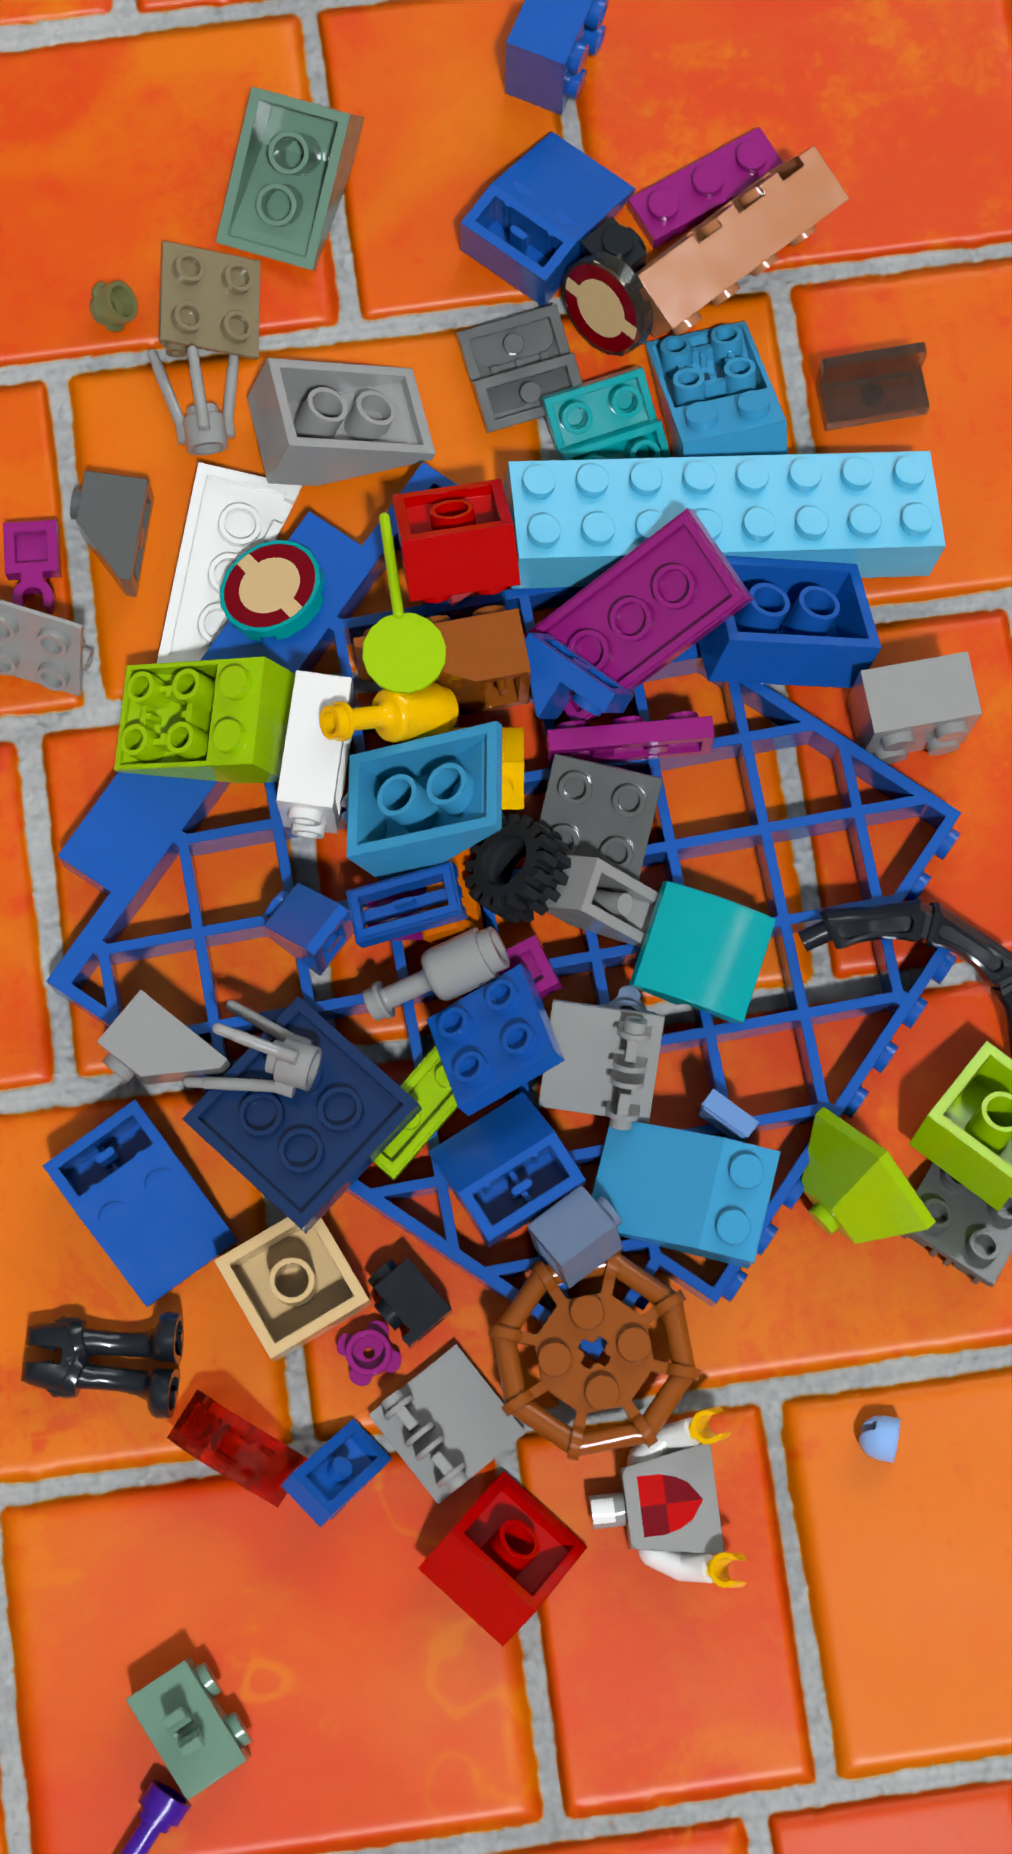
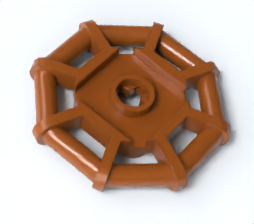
M620 1250L583 1278L587 1279L604 1275L600 1293L566 1299L557 1285L564 1282L548 1263H543L540 1259L532 1264L533 1271L496 1325H490L488 1336L492 1337L505 1402V1405L501 1408L507 1417L513 1415L566 1452L567 1459L578 1461L579 1456L642 1444H646L649 1448L657 1443V1434L692 1382L699 1381L701 1371L695 1367L683 1301L686 1300V1297L681 1289L677 1292L623 1256ZM617 1278L656 1306L642 1315L638 1314L612 1296L615 1279ZM545 1292H547L556 1308L538 1334L520 1331ZM661 1316L663 1317L671 1363L654 1360L647 1325ZM599 1337L607 1343L604 1352L610 1357V1360L605 1367L595 1363L591 1369H588L581 1364L584 1353L578 1347L583 1340L593 1343ZM517 1343L535 1347L541 1381L528 1390H525ZM650 1372L667 1375L668 1378L644 1414L641 1415L632 1399ZM547 1391L576 1411L573 1427L567 1426L533 1402V1400ZM621 1407L631 1422L584 1431L588 1413Z

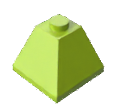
M822 1107L815 1114L808 1147L809 1164L803 1172L801 1181L805 1189L804 1193L814 1205L808 1210V1213L826 1233L832 1235L837 1230L853 1243L859 1244L928 1230L936 1222L887 1150L825 1107Z

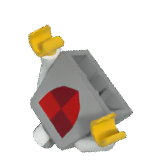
M712 1407L701 1410L694 1417L663 1425L656 1436L658 1442L648 1448L646 1444L634 1446L629 1451L627 1466L619 1468L621 1491L589 1495L593 1530L626 1526L628 1548L638 1550L639 1557L644 1565L677 1581L714 1582L717 1586L723 1588H740L746 1585V1581L732 1580L728 1573V1567L731 1561H747V1557L738 1552H724L710 1445L726 1440L730 1437L731 1432L715 1434L709 1426L710 1417L724 1412V1409L721 1407Z

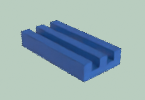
M450 861L346 891L356 944L364 948L468 919L466 908L462 905L461 900L463 898L462 888L457 881L459 877L457 866ZM440 882L445 884L443 889L415 897H406L365 911L362 908V904ZM447 902L449 904L447 906L439 907L436 909H432L429 911H425L422 913L414 914L411 916H407L404 918H400L397 920L366 928V925L376 923L379 921H383L386 919L408 914L411 912H415L418 910H422Z

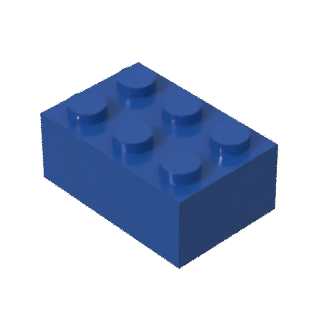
M725 556L754 600L698 641L707 680L713 682L853 688L860 671L869 669L881 650V644L857 564Z

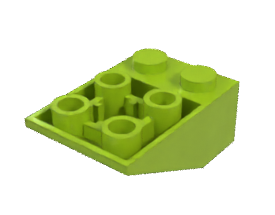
M265 656L127 665L114 770L122 773L241 784L279 782L296 674Z

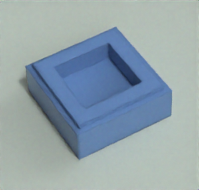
M714 1088L698 1110V1116L728 1138L740 1142H745L759 1124V1121Z

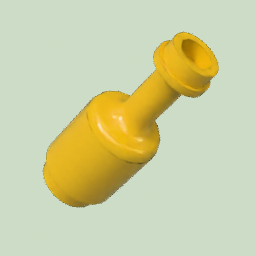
M435 682L428 688L412 694L393 693L382 689L374 697L372 706L351 708L344 701L334 702L331 705L325 706L321 710L319 724L323 735L329 740L347 741L353 736L354 731L375 728L378 735L385 741L393 743L412 741L442 734L453 728L458 719V703L454 693L448 687L441 686Z

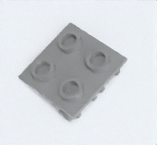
M0 599V674L12 675L38 683L53 691H63L81 696L82 669L89 670L94 656L93 650L85 648L83 625Z
M553 999L550 1023L565 1061L543 1073L538 1107L607 1116L610 1118V1127L618 1130H630L633 1121L649 1123L665 1015Z
M457 1344L400 1390L398 1389L392 1393L379 1407L369 1414V1417L437 1504L441 1503L526 1433L513 1415L508 1417L505 1415L501 1408L504 1405Z

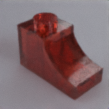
M198 1389L167 1436V1439L198 1461L276 1507L280 1506L287 1494L281 1487V1484L308 1459Z

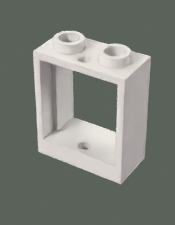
M296 670L276 798L283 826L292 828L291 833L293 835L308 839H322L325 832L338 834L342 810L341 801L344 796L352 737L347 741L327 739L320 729L319 717L321 710L325 706L338 701H344L351 708H357L351 677Z

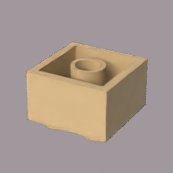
M286 1217L214 1260L267 1354L274 1362L279 1361L372 1305L322 1218L305 1234Z

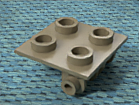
M162 241L159 341H161L162 346L166 347V354L171 357H183L187 354V348L194 345L198 349L257 360L259 358L261 261Z

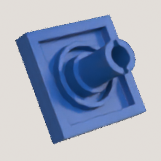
M522 964L517 965L426 1019L457 1106L468 1116L565 1061L533 977Z

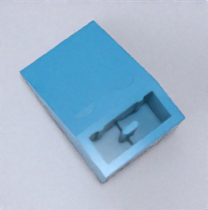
M746 321L723 324L710 329L679 336L671 335L663 339L645 342V349L673 457L787 455V420Z

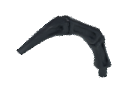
M916 899L868 907L823 908L819 911L822 921L798 932L807 952L829 941H833L836 949H844L858 943L874 940H902L910 942L922 940L923 943L929 946L944 948L956 954L974 967L986 984L991 985V995L1002 1006L1006 1017L1012 1059V952L965 922L939 902H931L928 905L925 904V901Z

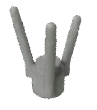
M194 345L188 347L189 370L195 405L186 409L187 417L184 418L159 355L155 349H150L147 355L175 424L178 445H186L187 453L191 455H212L225 451L228 448V439L236 437L233 419L239 356L229 355L222 413H219L216 404L206 403L198 349Z
M229 1000L226 1003V1008L279 1040H275L272 1043L221 1023H215L212 1026L213 1032L268 1054L265 1072L273 1074L274 1080L187 1076L183 1079V1085L190 1088L273 1092L293 1098L296 1088L308 1091L313 1085L319 1070L322 1049L314 1046L312 1039L296 1035L250 1008H246L234 1000Z

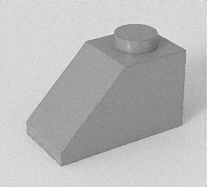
M565 855L571 859V868L562 870V873L567 875L569 879L566 886L558 884L555 891L561 894L556 903L550 899L545 902L549 909L547 913L571 926L641 948L659 893L600 858Z
M141 989L97 1041L102 1049L108 1053L102 1062L127 1083L134 1075L146 1085L183 1081L187 1076L222 1077L232 1067L227 1058Z

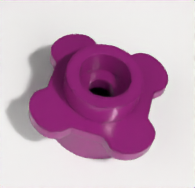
M381 1321L369 1322L366 1330H362L355 1335L343 1334L337 1342L338 1353L346 1357L351 1368L350 1380L358 1386L368 1385L372 1377L384 1371L394 1373L401 1365V1355L392 1349L387 1338L389 1329ZM367 1348H372L375 1352L371 1359H367L364 1356V1350Z

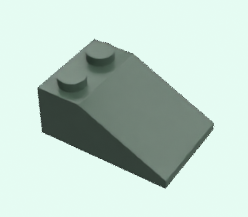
M251 87L215 242L309 270H315L353 167L365 117L274 91Z

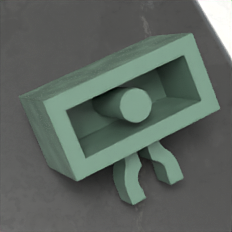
M191 1657L126 1699L187 1801L247 1761L251 1754L246 1746L253 1741L239 1715L234 1711L227 1716L215 1696L222 1692V1689L208 1665L202 1662L196 1666Z

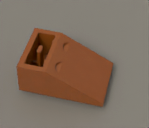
M492 605L475 610L472 613V617L451 620L449 616L437 615L426 618L441 631L446 645L445 666L439 678L434 682L448 687L454 693L459 708L481 712L529 703L531 668L518 608L505 610L504 606ZM367 629L363 632L362 637L353 638L359 678L374 682L368 675L362 659L363 642L370 630Z

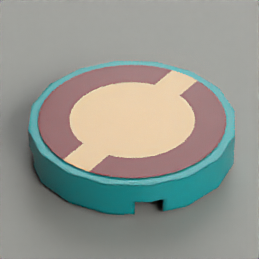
M274 540L258 544L240 555L226 571L220 587V605L231 625L250 640L262 641L260 637L267 638L272 636L275 640L288 638L306 627L320 611L324 601L322 592L324 584L326 585V576L312 552L297 542Z

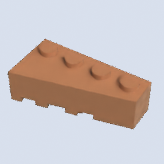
M815 145L769 170L621 283V285L629 295L633 307L654 337L670 330L676 336H679L702 319L698 310L711 301L714 306H717L741 289L737 283L740 279L750 272L754 277L766 270L779 259L776 254L788 244L793 247L809 237L817 230L816 223L850 198Z

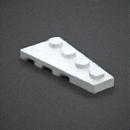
M198 462L157 663L201 660L229 621L220 605V587L226 571L240 555L254 546L277 540L302 488L301 485L268 484L266 477Z

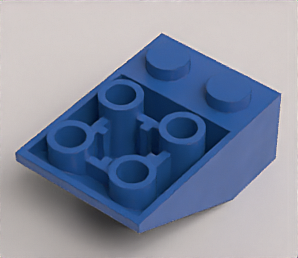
M551 132L497 178L461 221V251L545 307L568 278L570 272L579 264L580 242L611 216L615 218L633 195L635 188L563 138Z
M136 1099L43 1165L73 1210L146 1307L152 1305L238 1242L237 1238Z

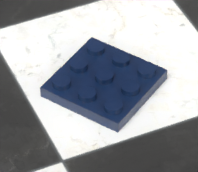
M298 996L274 1023L296 1035L312 1039L313 1045L322 1049L319 1070L311 1088L308 1091L296 1088L293 1098L273 1092L210 1089L182 1119L306 1234L413 1120L422 1108L414 1098ZM266 1032L259 1037L272 1043L275 1040H279ZM249 1048L222 1076L228 1078L274 1080L273 1074L265 1072L268 1054Z

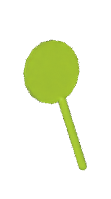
M383 512L379 515V523L393 614L383 617L370 628L363 642L362 659L368 675L379 687L393 693L412 694L428 688L439 678L446 662V645L441 631L429 619L415 613H404L390 516L388 513Z

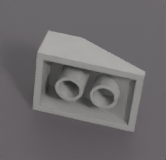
M267 358L247 396L268 484L319 486L429 461L435 455L412 368Z

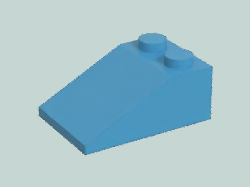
M498 721L349 755L346 857L380 881L442 864L502 829V725Z
M635 1121L632 1122L630 1130H618L609 1125L592 1197L596 1200L603 1196L615 1209L622 1221V1224L617 1227L621 1237L749 1268L755 1263L780 1151L724 1137Z

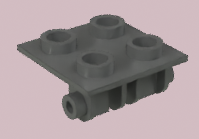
M555 753L539 823L562 838L561 841L567 844L569 852L565 855L600 858L639 881L663 778Z
M932 1163L916 1193L936 1222L928 1230L900 1236L904 1239L909 1237L924 1248L929 1246L931 1248L928 1253L930 1256L934 1257L937 1253L945 1257L942 1264L949 1266L953 1262V1267L972 1278L971 1282L976 1285L980 1281L986 1286L993 1287L1012 1253V1195L998 1212L936 1164Z

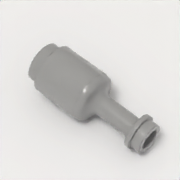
M490 926L483 930L474 927L427 949L422 954L421 962L423 968L421 971L386 987L380 981L372 984L371 988L363 991V998L369 1013L376 1021L383 1018L390 1019L395 1016L394 1007L427 992L433 991L440 999L449 1001L489 983L500 976V971L510 967L509 957L500 936L493 927Z

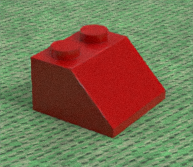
M501 479L392 495L410 602L421 600L426 603H440L450 599L453 595L471 592L492 595L506 590L507 587L521 585L514 525Z
M503 1470L418 1569L503 1647L540 1608L587 1549V1546Z

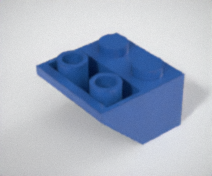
M525 0L506 41L505 94L562 115L569 97L577 100L582 91L587 76V70L583 66L588 54L596 56L601 48L606 33V26L602 25V22L607 12L609 0Z
M521 1092L428 1151V1154L488 1248L546 1212L580 1185L584 1187L586 1181L555 1131L524 1092Z

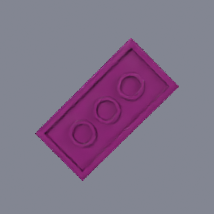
M687 508L525 633L524 638L527 637L528 633L550 634L632 692L754 599L695 511ZM572 697L564 708L571 721L580 720L591 723L599 717L581 708L572 700Z

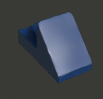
M528 633L525 638L531 668L530 684L534 708L539 719H557L571 697L577 705L596 716H600L602 712L623 713L635 694L552 635Z
M352 1419L299 1466L281 1484V1487L321 1527L328 1520L334 1518L392 1458Z

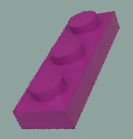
M758 127L630 197L627 209L652 248L655 249L703 222L769 170L783 162L761 128Z
M681 711L669 714L665 720L644 722V719L639 716H624L612 720L611 725L589 726L588 722L580 720L563 722L557 725V729L547 730L546 752L548 768L552 767L555 753L596 763L710 754L715 737L712 716L698 717L696 712Z

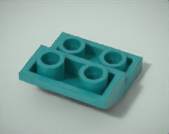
M639 365L540 397L559 460L671 457L662 421L656 417L644 369Z
M669 881L662 882L629 985L675 1005L687 1004L733 1024L744 1023L776 919L697 889Z

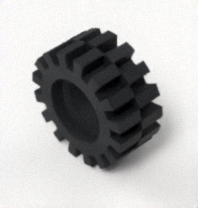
M510 814L508 822L502 818L501 830L484 839L485 841L481 846L475 844L471 847L470 852L476 855L475 860H466L465 870L472 875L465 877L464 880L465 886L471 889L469 895L478 904L511 923H519L520 919L527 923L534 920L533 911L541 916L549 911L545 903L548 899L555 903L558 901L561 894L556 892L555 889L558 884L567 885L569 877L562 873V870L571 868V859L565 856L569 852L567 844L562 842V838L527 815L521 817L518 814ZM524 856H526L522 869L517 874V876L509 882L510 875L515 865Z

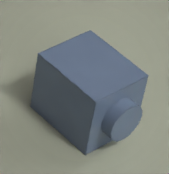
M582 1185L527 1225L535 1249L569 1289L623 1248L617 1229L622 1224L619 1215L603 1196L594 1200Z

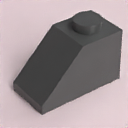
M85 471L82 488H74L72 492L70 518L76 520L84 541L126 596L137 597L154 501L149 481L142 478Z

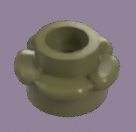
M101 281L93 286L91 290L92 298L89 304L92 317L98 324L105 326L111 332L122 331L124 324H128L137 315L138 304L135 294L127 284L121 281H113L107 284Z

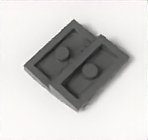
M557 304L456 333L466 372L487 433L545 417L540 399L541 396L582 384L574 352H570Z

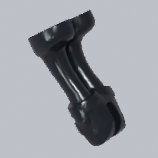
M164 1312L157 1318L154 1328L139 1332H117L87 1328L86 1320L75 1316H60L54 1322L27 1326L25 1345L41 1347L42 1349L54 1352L55 1349H62V1358L59 1364H54V1360L40 1361V1363L23 1362L22 1382L46 1389L52 1397L69 1399L77 1397L81 1389L128 1393L147 1401L148 1410L153 1417H172L180 1385V1372L178 1369L155 1368L145 1370L91 1363L90 1358L91 1356H123L180 1363L184 1345V1324L181 1313Z

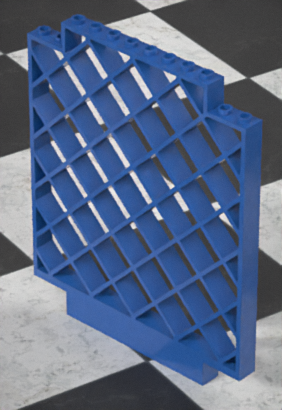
M422 462L400 494L455 486L457 484ZM392 504L386 513L390 516L396 555L400 549L394 506ZM309 511L288 541L297 542L309 549L325 573L326 585L324 584L322 592L324 601L320 611L306 627L288 638L275 640L273 636L267 638L260 637L262 641L250 640L228 621L200 661L265 656L296 674V670L311 672L332 644L337 649L341 676L351 677L353 681L347 645L354 644L353 638L362 637L364 631L373 627L383 617L393 614V611H386L350 618L386 569L380 523L377 524L364 544L360 545ZM585 587L509 589L492 595L481 594L466 597L453 607L448 601L440 603H426L422 601L420 606L403 609L404 613H415L424 618L446 615L451 620L472 617V613L475 610L486 606L501 605L505 607V610L518 608L523 633L525 634L535 626L532 612L560 607ZM698 642L645 682L699 673L707 679ZM353 681V688H354V694H355L356 707L358 708L357 697H356V692H355V687H354V681ZM711 681L722 688L731 735L714 738L710 754L600 764L662 778L661 771L737 758L751 826L675 839L664 783L662 781L654 815L659 843L647 845L642 867L664 864L667 881L685 886L680 860L756 847L770 917L776 919L770 938L775 937L790 1011L744 1019V1023L733 1024L728 1022L714 1025L711 1014L693 1007L697 1028L662 1035L659 1054L701 1046L710 1092L714 1088L729 1099L718 1043L794 1029L810 1105L752 1116L759 1121V1124L752 1133L814 1122L815 1114L822 1107H825L838 1117L843 1113L851 1119L869 1093L868 1090L861 1086L872 1068L880 1074L899 1047L890 1040L901 1024L909 1029L913 1026L928 1003L927 1000L920 996L931 979L940 984L958 957L944 948L929 946L935 951L906 992L902 988L892 940L872 941L883 994L808 1007L793 934L822 921L819 911L823 908L788 914L773 843L847 830L863 901L825 908L868 907L904 902V899L908 901L918 899L932 878L923 870L933 855L943 860L961 834L952 828L961 812L765 684ZM642 683L632 691L635 695L630 704L633 716L642 717L644 722L651 720ZM531 684L529 703H533ZM743 703L778 726L749 731ZM458 707V716L477 713ZM539 719L545 752L547 730L556 729L554 719ZM458 721L456 722L454 727H459ZM375 728L354 731L353 741L356 753L366 751L363 733L376 731ZM807 744L832 760L842 809L773 822L768 821L754 754ZM552 767L524 772V796L547 791ZM118 772L57 855L66 869L105 894L107 898L46 982L53 991L109 1028L124 1010L116 964L196 950L208 1022L188 1025L187 1027L204 1041L212 1042L213 1048L229 1061L226 1039L228 1038L213 1032L212 1026L215 1023H221L249 1034L265 1031L243 1020L240 1016L222 1019L210 947L267 937L264 925L268 919L261 915L206 926L194 856L275 842L283 889L290 893L295 887L287 839L299 836L291 833L292 828L283 826L276 802L277 782L265 783L271 819L196 832L230 785V782ZM856 777L892 800L862 805ZM342 807V810H341V814H342L343 812L347 811V810H346L345 808H343V807ZM340 817L339 830L346 829L347 824ZM919 817L937 830L894 895L882 897L867 826ZM180 855L192 928L116 942L177 856ZM522 868L513 869L509 882L517 876ZM423 887V894H425L426 887ZM348 900L337 902L349 910L350 913ZM367 903L362 904L363 911L367 910ZM480 905L484 928L486 929L491 926L498 933L495 914ZM581 929L585 952L550 958L549 960L558 977L589 972L596 1005L608 1004L610 997L604 969L636 963L641 948L625 944L600 949L597 934ZM391 941L399 981L408 977L402 941ZM296 959L303 1000L325 1020L369 1013L363 993L316 1002L310 968ZM99 964L107 1008L81 991ZM433 991L396 1006H403L414 1069L424 1059L414 1004L439 1000L440 998ZM288 1007L258 1012V1014L274 1022ZM881 1012L892 1014L835 1102L831 1104L828 1101L812 1025ZM527 1082L516 1089V1094L524 1092L531 1101ZM196 1088V1089H198L199 1091H201L203 1094H206V1093L210 1090V1089ZM711 1124L682 1129L728 1138ZM438 1132L428 1141L429 1150L440 1144ZM810 1139L769 1200L757 1250L759 1256L764 1252L779 1229L770 1222L781 1205L791 1210L805 1190L801 1181L802 1177L800 1176L809 1164L808 1147ZM604 1144L571 1150L568 1153L577 1166L598 1163L601 1160ZM432 1158L433 1177L369 1188L359 1180H356L346 1190V1192L508 1303L512 1302L519 1290L505 1281L504 1278L531 1274L533 1271L531 1265L540 1259L543 1263H547L542 1256L485 1267L459 1249L449 1196L451 1188ZM438 1193L446 1240L395 1206L391 1201ZM633 1239L621 1241L623 1246L621 1254L623 1256L645 1252L647 1259L645 1271L652 1276L656 1270L660 1271L711 1307L718 1302L720 1297L730 1302L748 1276L747 1273L740 1269V1266L727 1263L713 1286H710L660 1252V1249L665 1247ZM564 1283L557 1284L565 1298L569 1299L567 1286ZM630 1289L622 1303L630 1308L635 1305L643 1311L649 1300L633 1289ZM538 1303L529 1317L543 1326L552 1312ZM599 1337L593 1343L583 1340L578 1349L584 1355L596 1361L602 1351L604 1352L607 1343Z

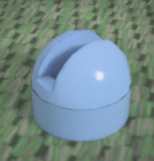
M884 1415L873 1416L865 1420L861 1426V1435L858 1440L861 1449L867 1456L879 1461L894 1463L901 1418Z

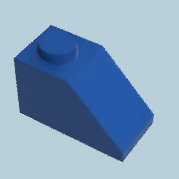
M299 882L290 893L282 890L272 900L264 913V917L268 919L264 925L268 938L319 976L322 975L354 934L349 910Z

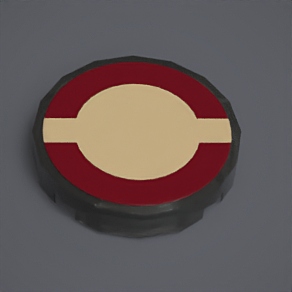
M596 252L593 255L584 256L568 267L563 278L562 297L566 311L578 333L592 347L607 355L623 356L646 342L652 331L653 309L650 299L644 303L643 296L639 291L644 287L642 281L623 260L607 252Z

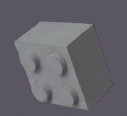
M968 651L861 670L846 700L855 743L886 764L905 760L909 752L927 749L928 755L936 756L958 750L960 748L959 743H964L982 715Z

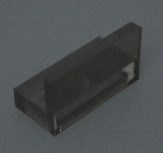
M925 342L822 359L815 380V386L825 431L926 415L930 404L922 372V365L927 355Z

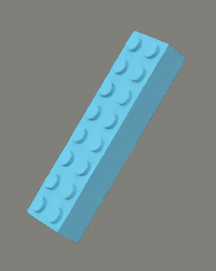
M930 451L509 461L503 483V489L514 525L521 585L511 586V589L586 587L687 508L695 511L724 556L857 564L861 578L929 576L946 546Z

